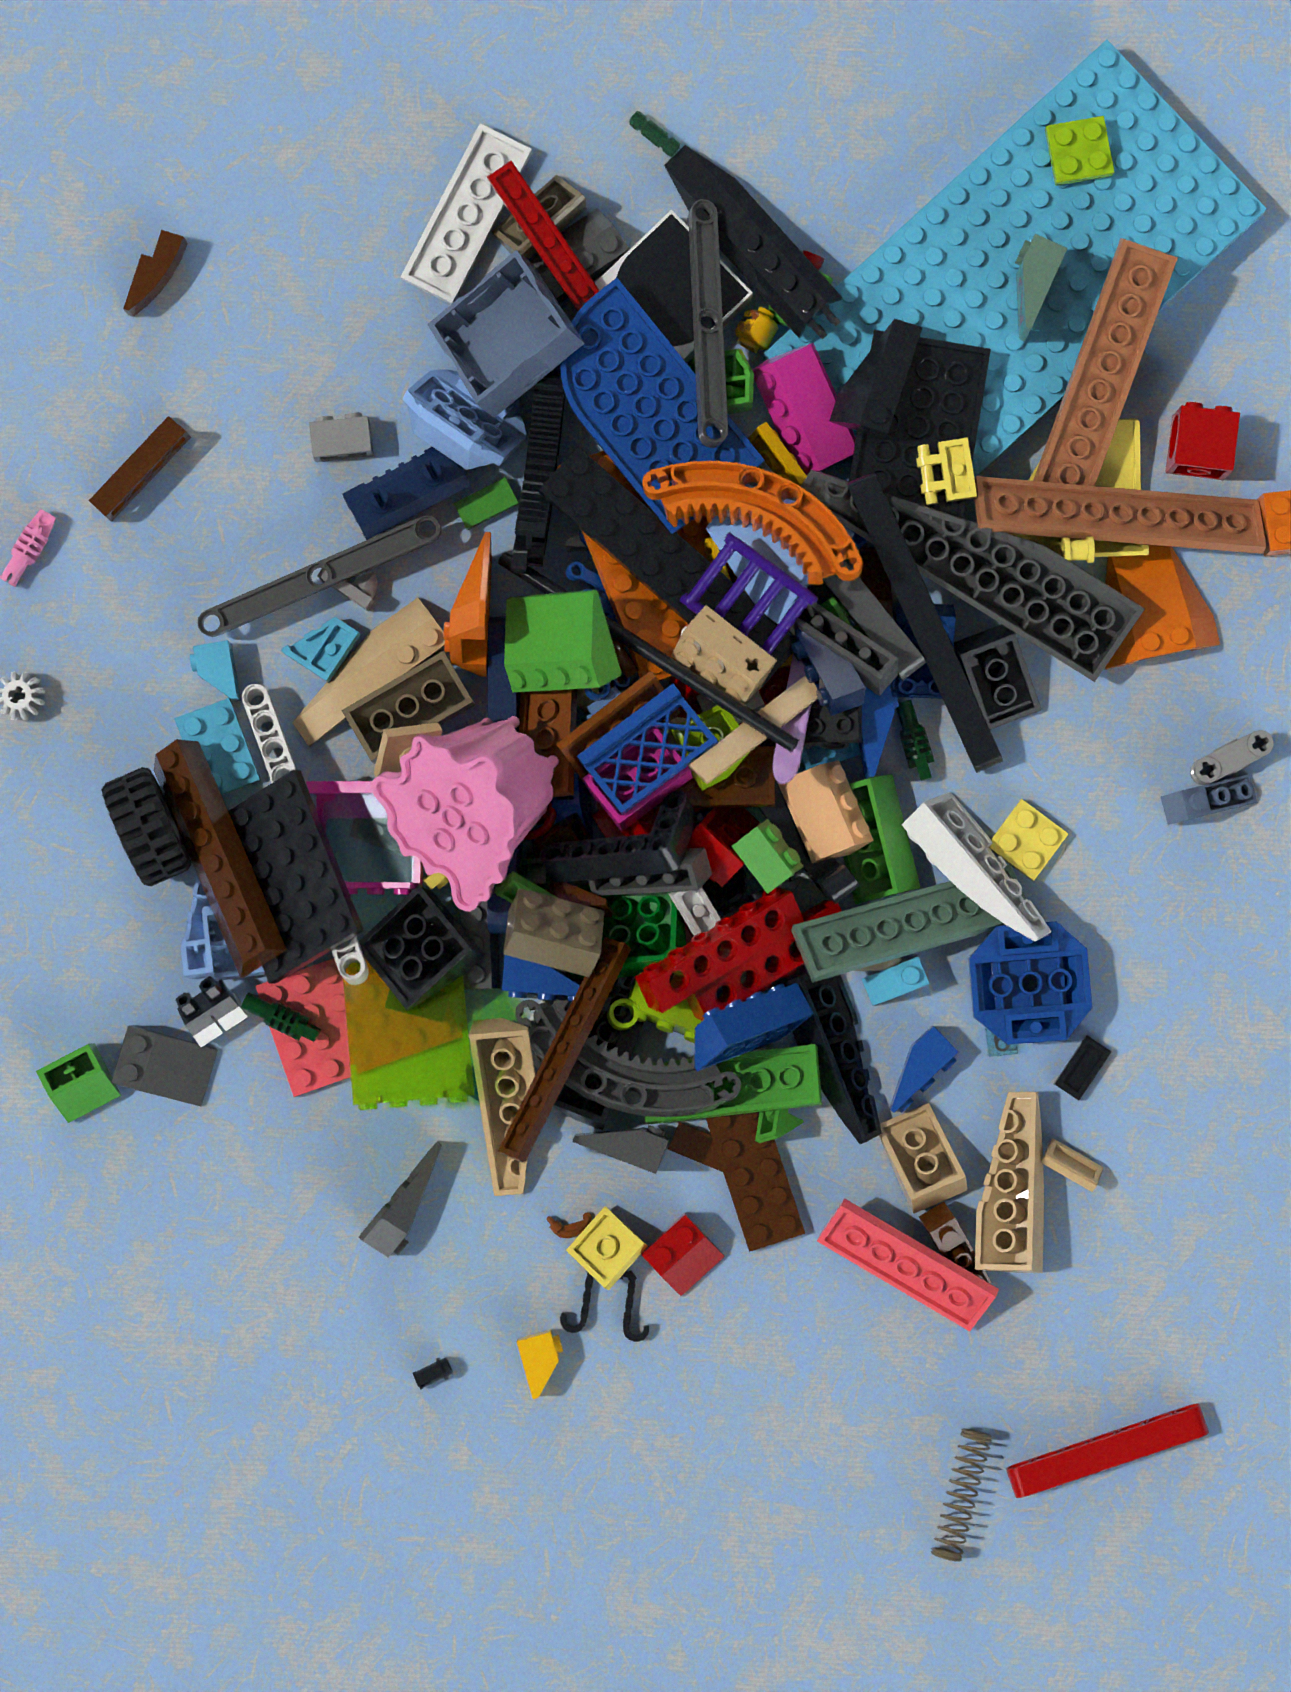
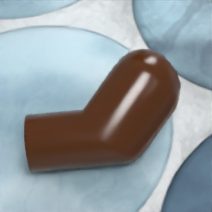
M611 637L621 672L626 678L631 677L638 671V668L624 648L626 646Z

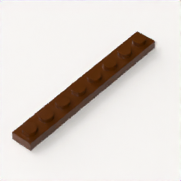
M604 937L601 944V955L590 977H584L498 1149V1152L522 1163L526 1162L632 949L627 944Z

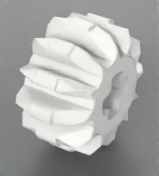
M11 672V682L7 678L2 677L0 680L5 687L4 689L0 688V694H2L0 705H3L0 713L6 715L10 712V719L14 721L17 720L19 714L22 720L27 721L29 719L28 711L38 715L39 712L34 707L35 704L44 705L45 703L44 700L37 698V696L45 693L44 688H36L40 680L36 677L29 680L30 674L28 672H23L20 678L17 672ZM22 692L26 694L24 700L14 698L15 693Z

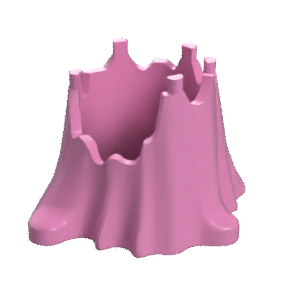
M515 716L495 723L486 717L480 722L447 735L429 736L419 734L414 737L411 750L400 758L401 772H383L375 777L371 784L372 793L386 810L388 831L396 839L401 854L403 856H415L420 859L427 875L434 873L444 874L451 885L452 899L455 905L463 911H473L483 901L491 898L494 884L505 880L508 865L515 849L547 812V805L552 801L553 788L551 779L553 777V769L559 764V760L554 755L546 758L536 754L534 751V741L526 734L515 731V728L520 724L519 719Z

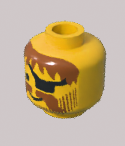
M759 307L758 310H746L735 329V334L738 337L737 343L754 353H757L758 350H766L778 330V325L773 320L774 314L762 307Z

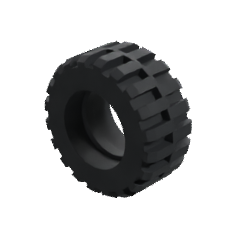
M141 767L106 782L101 789L106 808L122 846L140 881L146 886H154L188 871L192 865L191 859L167 801L151 770Z

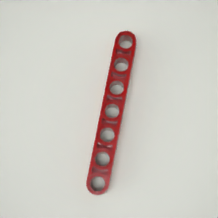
M1191 1404L1007 1467L1006 1471L1015 1498H1022L1198 1439L1209 1434V1430L1200 1404Z

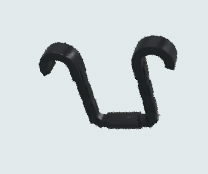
M630 1270L626 1271L619 1278L623 1280V1277H627L629 1280L628 1296L625 1303L626 1310L623 1318V1332L630 1341L640 1342L648 1336L649 1324L644 1325L642 1333L638 1335L632 1334L629 1330L634 1300L633 1294L635 1293L636 1286L635 1279H637ZM588 1271L585 1280L580 1323L576 1326H571L566 1321L567 1314L562 1312L560 1316L562 1328L570 1333L581 1331L585 1327L588 1318V1306L593 1284V1276Z

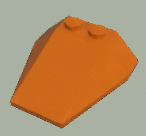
M485 532L450 611V622H444L445 652H450L451 664L480 677H487L488 621L490 618L492 573L491 532Z
M1149 545L1148 555L1108 556L1105 583L1144 607L1145 610L1105 666V670L1134 664L1137 661L1220 645L1214 616L1172 546Z

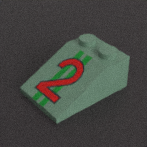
M1034 234L1031 242L1025 240L1015 261V264L1020 265L1016 273L1019 339L1022 341L1026 340L1068 249L1037 234Z

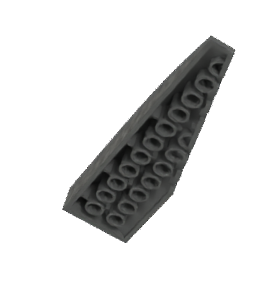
M811 469L800 487L822 502L842 525L873 544L847 486L849 481ZM885 493L918 570L922 575L1094 682L1145 610L1138 603L1071 561L1066 560L1063 556L1045 545L1006 532H991V528L979 529L978 523Z

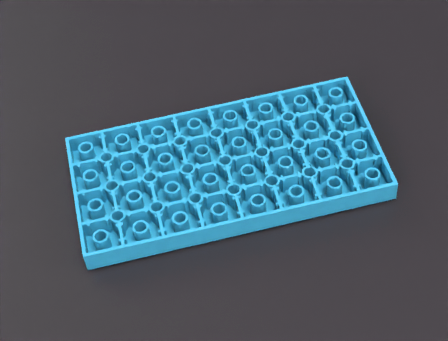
M1106 39L835 287V290L843 298L829 304V309L841 321L840 324L837 326L831 324L823 313L815 321L825 329L827 336L824 339H821L810 326H806L800 339L790 329L764 352L763 361L814 343L838 396L839 391L869 353L873 331H885L894 318L923 327L920 334L922 338L991 349L972 462L975 479L976 476H980L1062 401L1120 238L1178 258L1160 305V310L1264 214L1267 208ZM1104 116L1114 175L1055 186L1045 127ZM1034 234H1037L1068 249L1026 340L1022 341L1019 339L1016 273L1020 265L1015 264V261L1025 240L1031 242ZM853 430V433L856 437L857 431Z

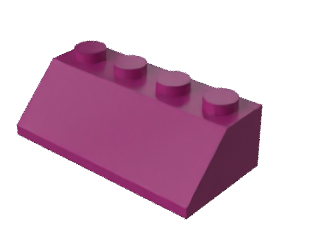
M814 343L767 359L752 369L755 383L783 445L795 456L798 465L806 475L809 474L811 469L820 471L853 455L856 440L853 430L829 422L837 394Z

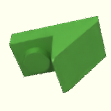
M788 1109L760 1112L755 1141L762 1143L780 1138L804 1123V1121L788 1113Z

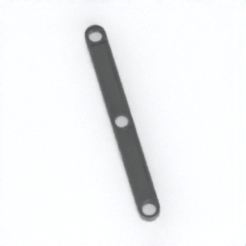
M700 199L693 204L688 214L698 436L701 443L706 447L717 448L728 435L718 215L716 206L711 201ZM699 208L708 211L710 219H699L695 211ZM704 316L712 318L715 322V327L713 329L705 328L701 324V318ZM709 426L716 427L720 431V438L711 439L708 437L706 428Z
M421 516L205 610L198 617V628L209 637L222 635L435 542L441 535V525L433 516ZM426 521L433 522L436 525L435 534L428 538L423 537L419 531L421 524ZM318 568H323L327 571L328 578L323 584H315L312 581V573ZM210 615H216L220 621L218 629L212 632L207 631L204 627V620Z

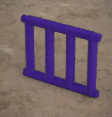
M729 532L725 536L724 542L726 544L691 592L689 594L686 593L680 598V602L695 614H698L705 606L699 602L700 598L733 553L737 551L750 562L715 608L714 612L724 618L759 569L774 579L737 629L746 637L783 587H786L798 596V599L761 647L771 655L807 605L815 603L818 597Z

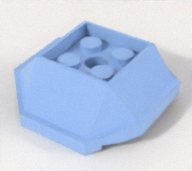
M447 369L430 370L412 385L402 398L408 405L413 434L466 470L492 463L500 466L523 444L527 437L524 422L520 416L519 400H515L493 418L475 403L459 377L458 371Z

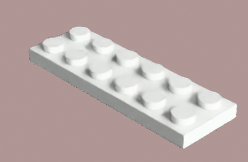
M481 123L479 124L400 277L401 280L449 304L456 301L505 206L488 181L487 176L511 160L521 174L532 153L531 148Z

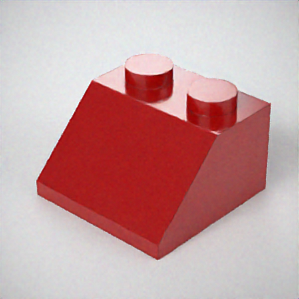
M686 1213L682 1214L641 1254L680 1296L687 1292L725 1257Z

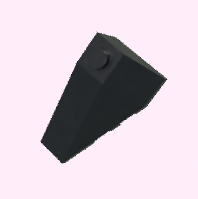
M893 319L839 391L829 422L886 440L923 327Z

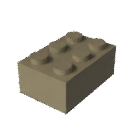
M519 888L508 912L503 954L590 977L601 955L605 911Z

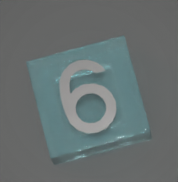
M985 1028L988 1057L1018 1054L1017 1044L1006 1045Z

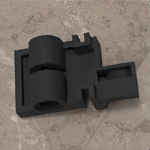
M818 699L811 704L804 747L807 749H812V746H820L826 749H843L848 747L849 743L862 742V705L831 716L827 707H822ZM767 738L760 743V747H776V743Z

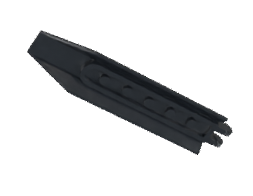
M684 145L664 166L688 211L700 199L711 201L717 209L719 249L799 339L802 337L806 326H810L821 339H824L827 336L825 329L820 324H817L815 320L824 313L831 324L835 326L840 324L841 321L829 309V304L839 301L843 297L733 176ZM699 208L695 211L699 219H710V215L705 209Z

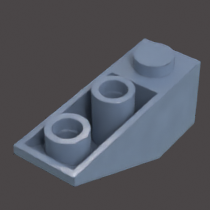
M1250 774L1161 796L1168 825L1257 803Z

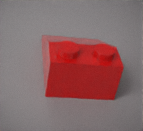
M744 807L713 808L694 828L687 848L705 847L712 871L709 879L723 887L745 864L732 848V845L761 823Z

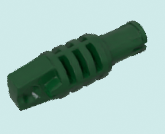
M912 700L900 702L899 707L896 708L902 727L899 736L909 769L917 767L920 781L931 779L932 776L928 763L934 762V757L925 727L918 722Z
M248 992L242 1002V1009L263 1018V1022L266 1023L265 1025L298 1041L302 1036L314 1042L321 1032L320 1028L308 1022L309 1016L278 1001L270 1003Z

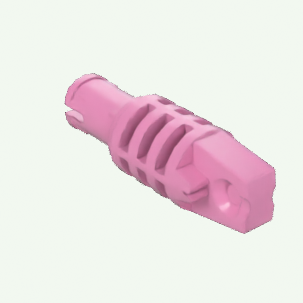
M40 509L29 524L25 526L11 549L13 556L2 575H0V579L7 582L10 575L13 574L8 583L14 587L17 586L27 566L35 563L48 542L56 521L53 515Z

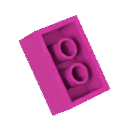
M653 727L647 732L646 742L662 743L663 735L657 728ZM629 745L623 750L622 760L638 761L640 746ZM645 747L643 762L659 763L661 749ZM666 749L664 764L676 765L681 761L680 755L675 750ZM604 764L596 772L601 778L614 779L616 765ZM621 765L619 780L635 782L637 767ZM687 766L624 815L619 812L590 774L582 779L589 792L623 832L661 803L668 794L679 789L693 777L691 769ZM642 767L640 782L652 783L655 781L658 769ZM607 784L611 791H613V785ZM618 785L616 797L622 805L633 797L634 787Z

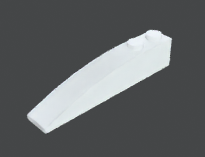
M951 792L923 802L902 824L907 831L908 837L926 853L928 861L937 866L959 890L982 909L1033 941H1037L1051 932L1032 901L1024 900L1021 896L1023 888L1018 880L1009 878L1004 868L1007 864L1002 856L996 858L989 848L993 843L988 835Z

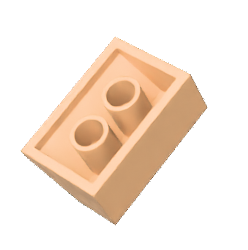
M839 761L817 765L796 774L786 784L778 783L812 863L850 855L874 841Z

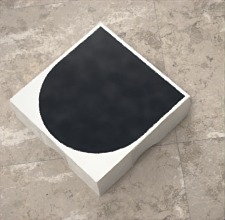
M670 210L604 273L595 284L601 290L615 278H618L687 363L695 356L689 227ZM720 260L724 328L752 301L753 292ZM707 316L701 318V324L705 328L713 329L715 327V322L712 318Z

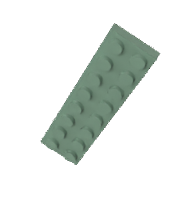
M1011 864L1007 865L1004 870L1009 878L1017 879ZM951 881L799 923L793 925L791 931L812 982L987 933L996 926H1003L1005 924L982 909ZM1022 891L1021 896L1024 900H1026L1025 895Z

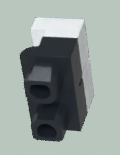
M211 976L201 981L199 985L201 993L192 997L190 993L184 992L175 1000L178 1005L177 1010L184 1025L200 1047L223 1034L220 1025L227 1031L248 1017L246 1011L241 1008L242 1003L234 993H231L222 979L216 981Z

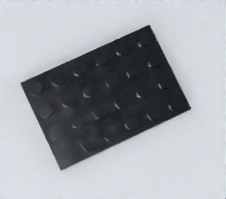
M873 331L871 349L884 331ZM919 337L886 440L857 431L849 482L875 471L884 493L963 518L966 499L947 502L945 491L936 492L938 504L926 505L925 494L921 493L920 487L923 484L921 468H917L916 458H919L917 446L928 444L930 455L939 454L938 442L968 437L971 460L973 462L991 349ZM941 464L932 466L934 481L943 480Z
M293 769L228 811L287 949L262 966L269 983H278L364 931L301 770Z

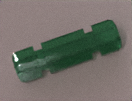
M636 111L629 120L630 126L637 131L641 130V134L658 148L662 147V151L669 157L674 156L680 148V143L673 137L669 138L668 133L653 121H647V117L643 113Z

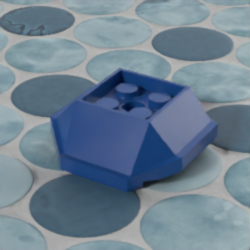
M1057 921L1046 922L1051 932L1037 941L1029 939L1007 925L996 926L968 958L973 1018L1006 1045L1067 1040L1092 1009L1087 948ZM1028 974L1034 976L1037 981L1036 988L1031 992L1026 991L1022 986V980Z

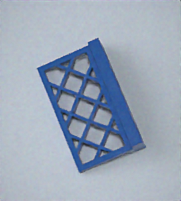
M671 684L577 755L584 769L593 777L619 812L624 815L718 743V740L681 696L676 686ZM679 707H682L688 714L686 725L670 723L671 713ZM691 719L697 726H690ZM653 727L664 728L662 743L646 742L647 732ZM669 729L685 731L683 745L667 744ZM690 731L702 732L708 739L700 747L688 746ZM629 745L640 746L638 761L622 760L623 750ZM645 747L661 749L659 763L643 762ZM666 749L682 751L681 761L676 765L664 764ZM604 764L616 765L614 779L601 778L596 770ZM621 765L637 767L635 782L619 780ZM642 767L658 769L657 779L652 783L640 782ZM607 784L613 785V791H611ZM618 785L634 787L633 797L622 805L616 797Z

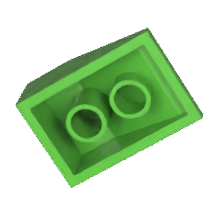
M768 819L732 845V848L767 894L804 868L798 853L787 845L782 838L779 828L771 824Z

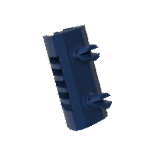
M430 447L424 450V454L419 457L415 455L411 457V461L405 464L401 462L398 464V468L392 471L388 469L385 471L386 474L379 478L375 476L372 478L373 481L367 484L363 482L342 493L356 523H358L362 530L364 538L368 540L470 487L471 484L462 467L434 447Z

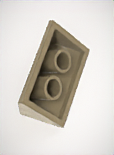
M555 175L535 193V196L560 232L586 210V198L558 175ZM512 215L492 231L493 235L510 254L518 250L529 260L537 253Z

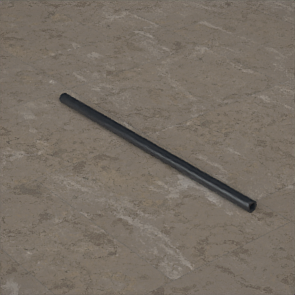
M505 551L498 560V564L510 572L512 555ZM530 566L527 567L526 574L513 573L544 594L569 592ZM605 615L612 638L789 752L794 751L799 743L797 738Z

